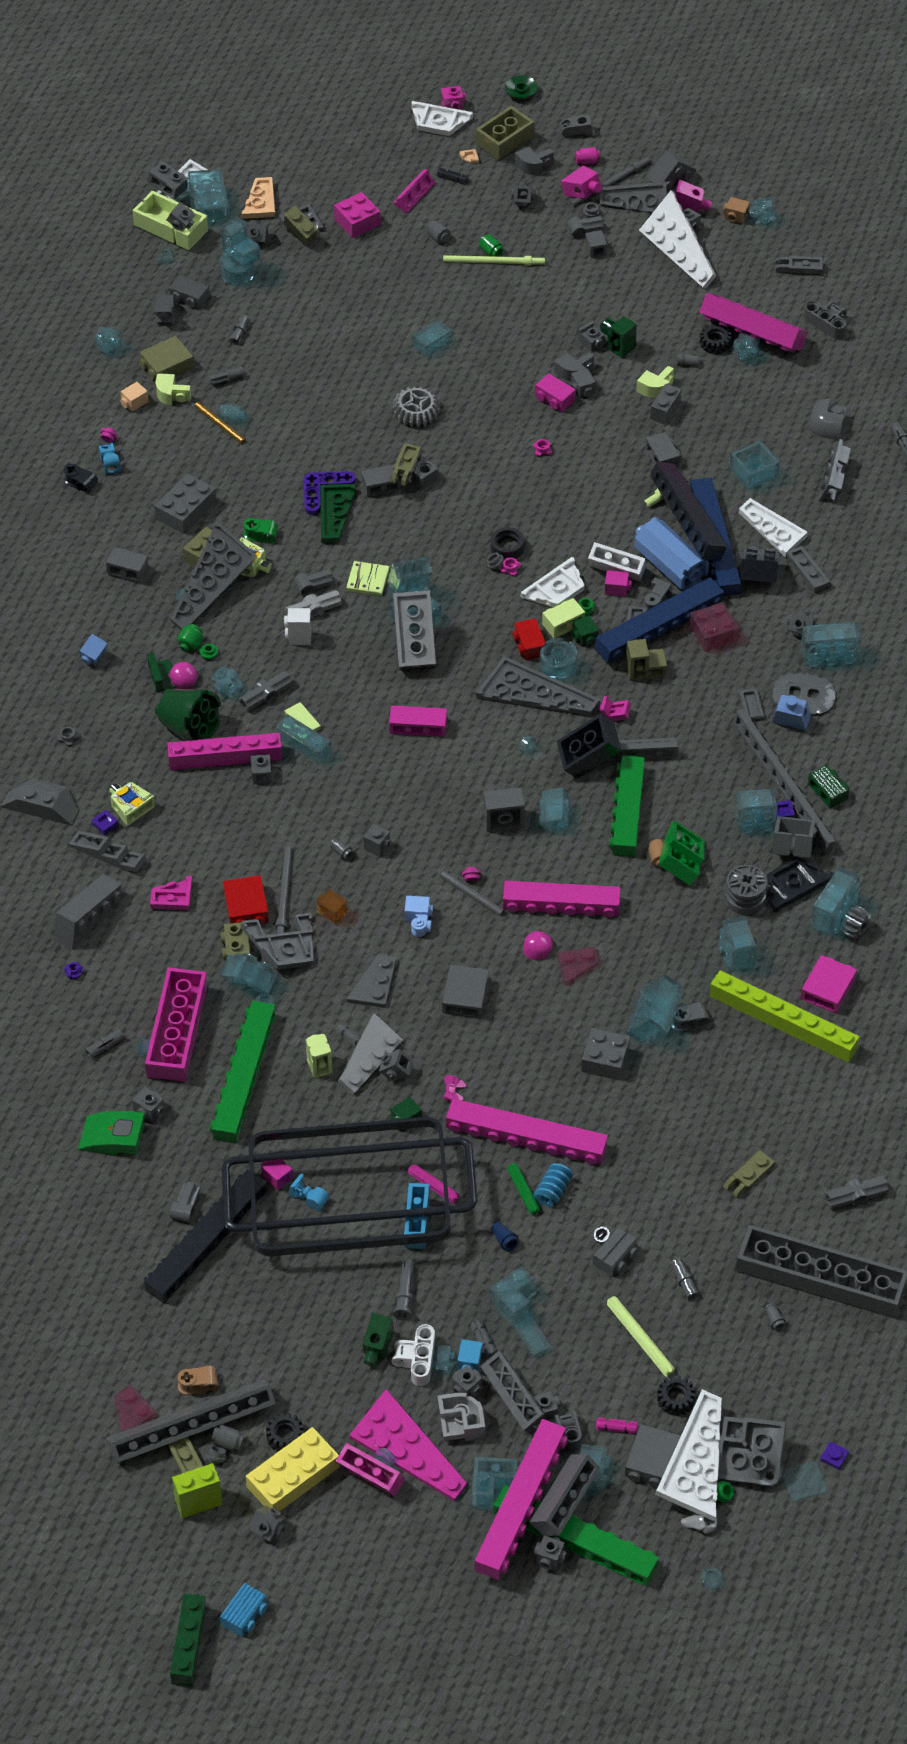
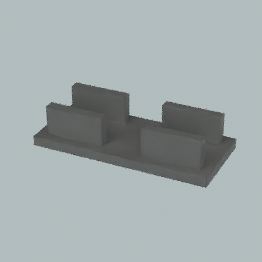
M839 439L834 449H831L827 456V464L823 471L824 477L820 484L821 492L818 501L822 502L823 499L834 501L836 491H840L842 488L845 474L841 473L843 465H847L851 448L842 445V439Z

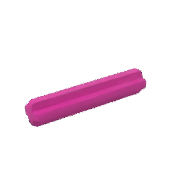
M412 1164L409 1167L408 1173L423 1184H429L430 1189L444 1198L443 1182L416 1164ZM448 1186L449 1202L454 1204L459 1199V1193Z

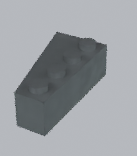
M102 874L56 912L54 940L73 950L112 905L120 900L122 884L105 874Z

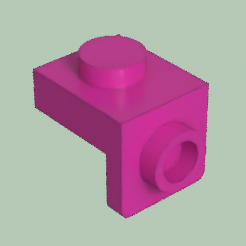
M608 696L603 698L600 705L601 714L612 721L628 719L631 709L629 700L612 703Z

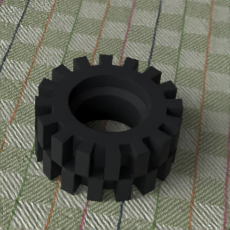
M712 324V327L707 325L706 328L702 329L700 333V346L704 351L708 350L709 354L711 351L713 354H716V352L722 354V350L726 352L730 348L731 332L729 329H726V326L723 325L721 327V324H718V326ZM718 337L722 340L713 341L710 338Z
M674 1375L670 1376V1380L666 1377L664 1383L660 1382L657 1391L659 1407L662 1406L664 1412L668 1410L670 1415L672 1412H675V1416H679V1412L682 1415L686 1414V1410L689 1412L695 1402V1387H693V1383L691 1381L688 1383V1378L686 1377L681 1380L680 1375H678L677 1379H674ZM673 1390H679L684 1394V1398L680 1401H674L668 1397V1394Z
M280 1413L279 1418L277 1415H274L273 1420L270 1419L268 1421L269 1425H266L268 1445L270 1444L272 1449L276 1448V1452L282 1450L304 1433V1425L301 1419H298L295 1414L291 1417V1413H287V1416H284V1413ZM287 1427L293 1431V1435L290 1438L283 1439L277 1435L281 1428Z

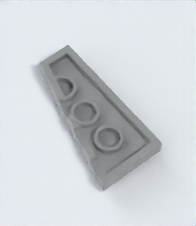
M375 1013L371 1016L338 1080L352 1094L380 1066L382 1057L385 1054L391 1053L403 1040Z

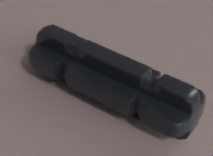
M439 168L437 171V177L442 179L445 178L456 183L460 182L463 185H467L469 181V176L465 174L461 175V173L451 170L446 171L444 168Z

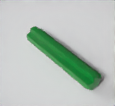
M516 1163L507 1167L508 1172L531 1215L539 1213L540 1208Z

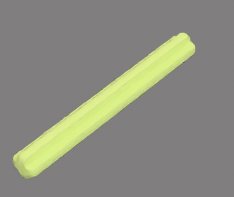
M615 1296L607 1300L608 1307L666 1377L672 1375L675 1369L618 1298Z

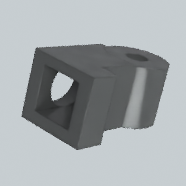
M590 114L570 117L561 121V132L564 137H574L583 134L593 136Z
M654 578L651 582V593L647 594L644 598V607L649 610L666 601L671 594V584Z

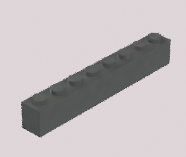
M263 1379L106 1437V1441L112 1458L118 1463L276 1403L270 1384Z

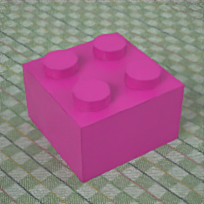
M362 192L334 205V219L352 238L381 225L380 210Z

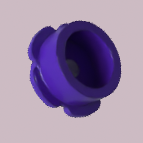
M78 962L67 964L64 968L65 975L70 979L79 978L84 971L83 966H80Z

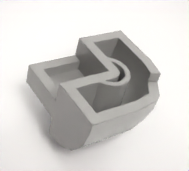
M467 1393L438 1396L444 1441L465 1438V1441H472L484 1434L485 1422L480 1401L478 1402L475 1398L468 1396Z

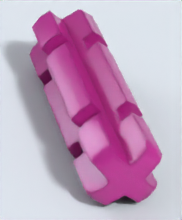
M600 1417L596 1420L597 1430L604 1431L608 1429V1431L620 1433L628 1431V1434H636L638 1424L635 1421H629V1423H626V1420L609 1419L608 1421L606 1418Z

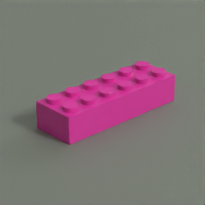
M706 293L699 311L708 320L719 321V324L733 328L735 326L734 330L746 334L750 332L749 336L761 340L765 339L766 343L780 346L781 349L795 352V350L801 351L809 332L710 293Z
M168 967L145 1061L147 1077L186 1082L208 987L206 972Z

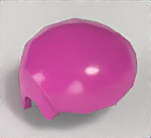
M187 662L175 664L169 673L171 684L179 689L193 687L198 679L195 667Z
M541 931L531 932L524 940V955L536 961L546 959L552 951V938L547 933Z

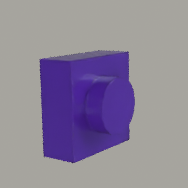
M791 800L772 803L775 821L777 816L795 818Z
M107 810L91 820L92 825L103 835L119 825L118 820Z
M829 1442L820 1461L840 1470L849 1454V1450Z

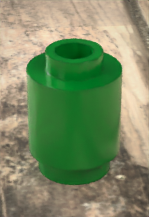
M491 234L484 235L480 239L479 247L490 257H499L503 254L504 248L502 244Z

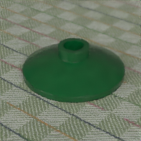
M519 75L510 78L506 82L505 90L513 98L526 99L536 94L538 85L533 78Z

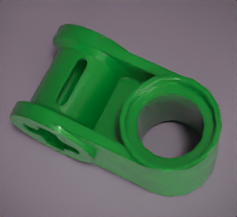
M248 518L244 521L243 527L245 531L243 536L246 540L263 543L265 541L271 543L276 541L278 524L275 521Z

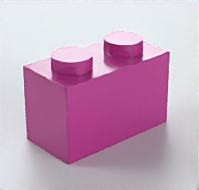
M549 373L535 385V396L537 399L548 403L555 410L558 409L563 412L575 401L576 389Z

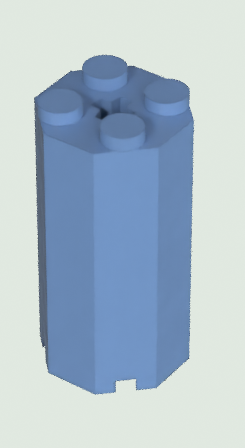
M654 517L651 521L636 529L635 533L637 535L635 536L634 547L681 590H687L702 582L701 577L703 574L706 576L709 573V562L701 559L698 552L663 520Z

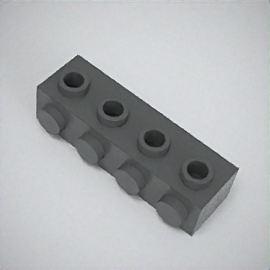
M588 1454L570 1455L532 1517L530 1523L543 1536L561 1534L599 1471L600 1467Z

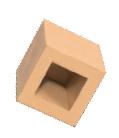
M138 382L120 391L122 406L132 412L149 402L148 391Z

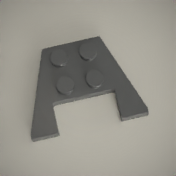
M311 913L296 914L293 920L298 930L295 932L264 935L258 919L241 922V929L275 970L312 965Z

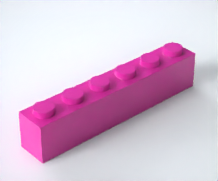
M280 733L167 743L170 770L251 763V756L270 755V761L282 760Z
M505 881L503 909L510 912L521 910L529 913L539 911L548 914H555L557 912L566 913L567 915L619 916L620 887Z

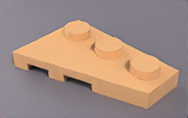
M272 177L255 178L249 199H247L245 209L241 213L242 219L275 217Z

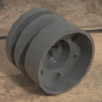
M752 865L737 866L730 871L727 876L725 901L731 911L746 916L761 911L766 899L767 878L765 873Z

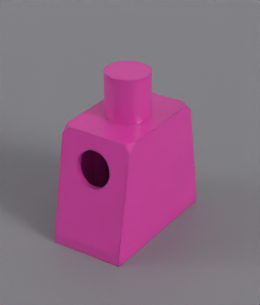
M585 166L580 167L561 180L564 194L570 197L587 198L594 192L599 193L602 190L598 173Z
M679 180L675 195L682 207V211L687 208L699 213V209L710 210L712 201L703 199L704 190L702 188Z

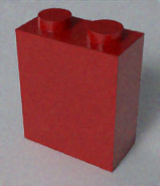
M261 875L223 881L230 924L255 919L259 920L260 925L269 922Z

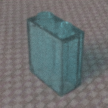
M428 556L392 564L388 579V587L392 599H394L393 593L428 590L432 576Z

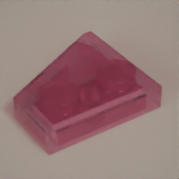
M595 946L557 952L564 985H568L571 980L578 976L581 977L588 970H592L599 965Z

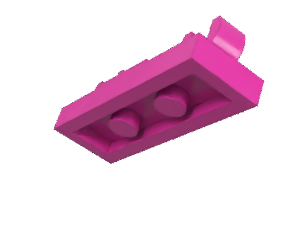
M428 169L423 170L396 198L397 201H394V204L397 208H401L403 212L407 213L435 184Z

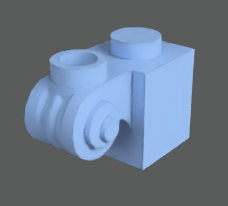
M406 896L405 921L411 922L413 936L422 937L426 932H431V920H428V918L433 915V905H430V897Z

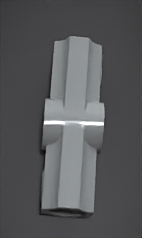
M336 590L320 596L310 594L303 599V602L285 607V612L288 616V608H310L311 618H314L316 615H323L326 610L342 605V601Z

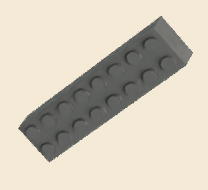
M749 1225L737 1257L736 1271L894 1318L896 1317L907 1284L906 1270L753 1225Z

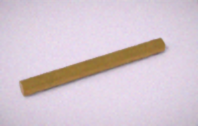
M200 402L195 404L194 407L240 444L246 441L243 436Z

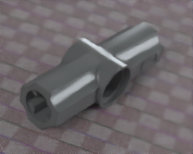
M287 671L279 673L268 681L262 679L257 682L253 690L239 698V703L249 712L263 702L269 703L268 701L271 699H276L278 693L293 685V680Z
M883 1176L865 1181L854 1179L849 1181L844 1187L826 1191L825 1197L829 1208L835 1209L849 1204L857 1206V1203H866L870 1198L888 1194L889 1189L887 1181Z

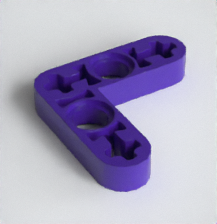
M349 471L306 474L304 476L305 512L312 516L320 513V485L355 484V475ZM312 479L314 480V486H310V480ZM327 479H333V480H334V482H332V483H327V482H325V481H326ZM309 493H316V494H317V495L314 496V497L308 496ZM311 502H314V509H311Z

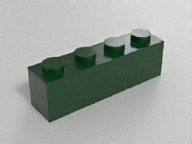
M183 1595L170 1670L172 1685L192 1687L194 1685L207 1608L205 1596Z

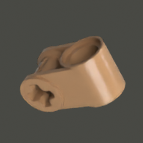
M213 1366L184 1369L178 1374V1390L184 1395L206 1393V1391L210 1390L216 1392L219 1389L216 1368Z

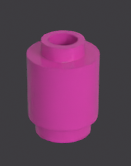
M595 147L575 151L576 162L581 164V166L597 164V160H600L599 150H596Z

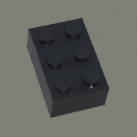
M601 713L557 741L564 771L575 778L582 777L622 751L614 722Z

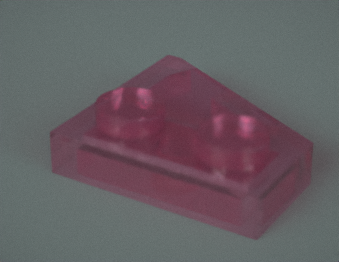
M131 1384L114 1395L122 1431L144 1424L157 1415L151 1405Z

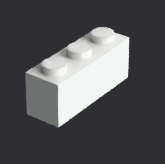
M595 542L588 557L589 566L606 572L607 570L629 572L628 578L636 581H641L646 569L645 558Z

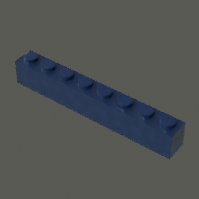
M712 477L691 480L690 489L727 545L721 561L707 560L711 566L709 567L710 578L714 577L713 581L724 591L723 596L738 595L741 590V582Z
M708 578L597 636L594 649L607 663L618 660L627 653V641L645 639L646 644H648L654 638L661 637L664 633L676 629L679 625L691 621L698 615H703L710 608L718 607L722 602L724 591L711 578Z

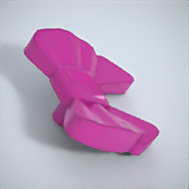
M446 1076L444 1078L446 1093L443 1098L449 1102H452V1099L462 1101L464 1098L456 1093V1088H465L466 1084L463 1080L459 1081L455 1076Z

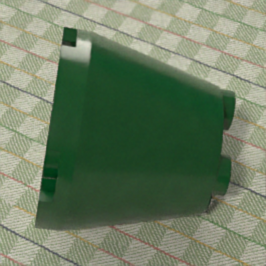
M168 688L165 690L159 704L156 705L155 714L158 715L161 724L185 741L210 739L215 734L221 720L218 719L221 701L216 693L205 689Z

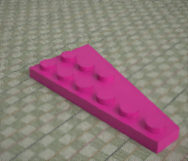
M387 1389L350 1434V1439L454 1502L467 1486L465 1480Z

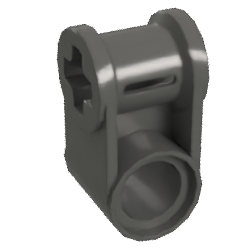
M697 1002L692 1005L675 1008L670 1025L674 1031L684 1032L698 1028L701 1025L707 1026L710 1023V1018L704 1005Z
M571 1411L570 1414L562 1416L554 1415L555 1424L566 1428L568 1441L564 1449L568 1452H577L582 1446V1432L576 1411Z

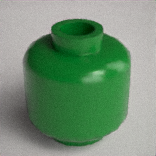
M193 624L184 626L177 637V642L180 645L179 648L185 652L198 650L204 639L202 629Z

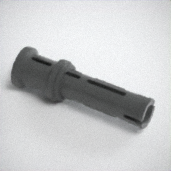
M406 1260V1264L405 1261L402 1262L399 1293L395 1296L396 1309L393 1311V1316L400 1320H408L412 1317L410 1307L414 1300L411 1290L415 1263L411 1260Z

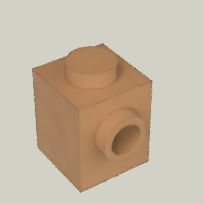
M731 197L723 207L724 219L744 224L749 214L750 202Z

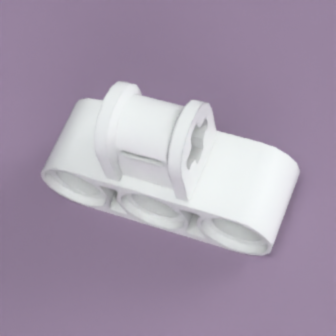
M423 1324L416 1330L415 1341L398 1340L394 1343L395 1356L392 1358V1364L397 1367L411 1368V1380L416 1386H425L430 1380L435 1346V1331L433 1327Z

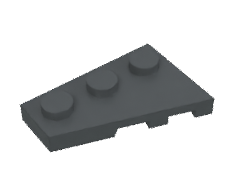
M377 955L348 996L347 1002L386 1008L397 961L396 957Z

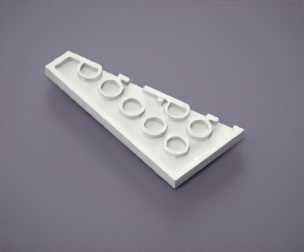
M670 191L639 231L703 288H707L716 277V274L706 258L702 246L699 245L697 237L676 199L675 193Z
M702 1389L655 1495L715 1521L722 1398Z

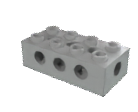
M430 590L393 593L399 669L436 666ZM412 607L418 609V613L415 616H411L408 613V610ZM412 626H418L420 631L417 634H412L409 629ZM414 644H419L421 646V650L419 652H413L411 650V646Z

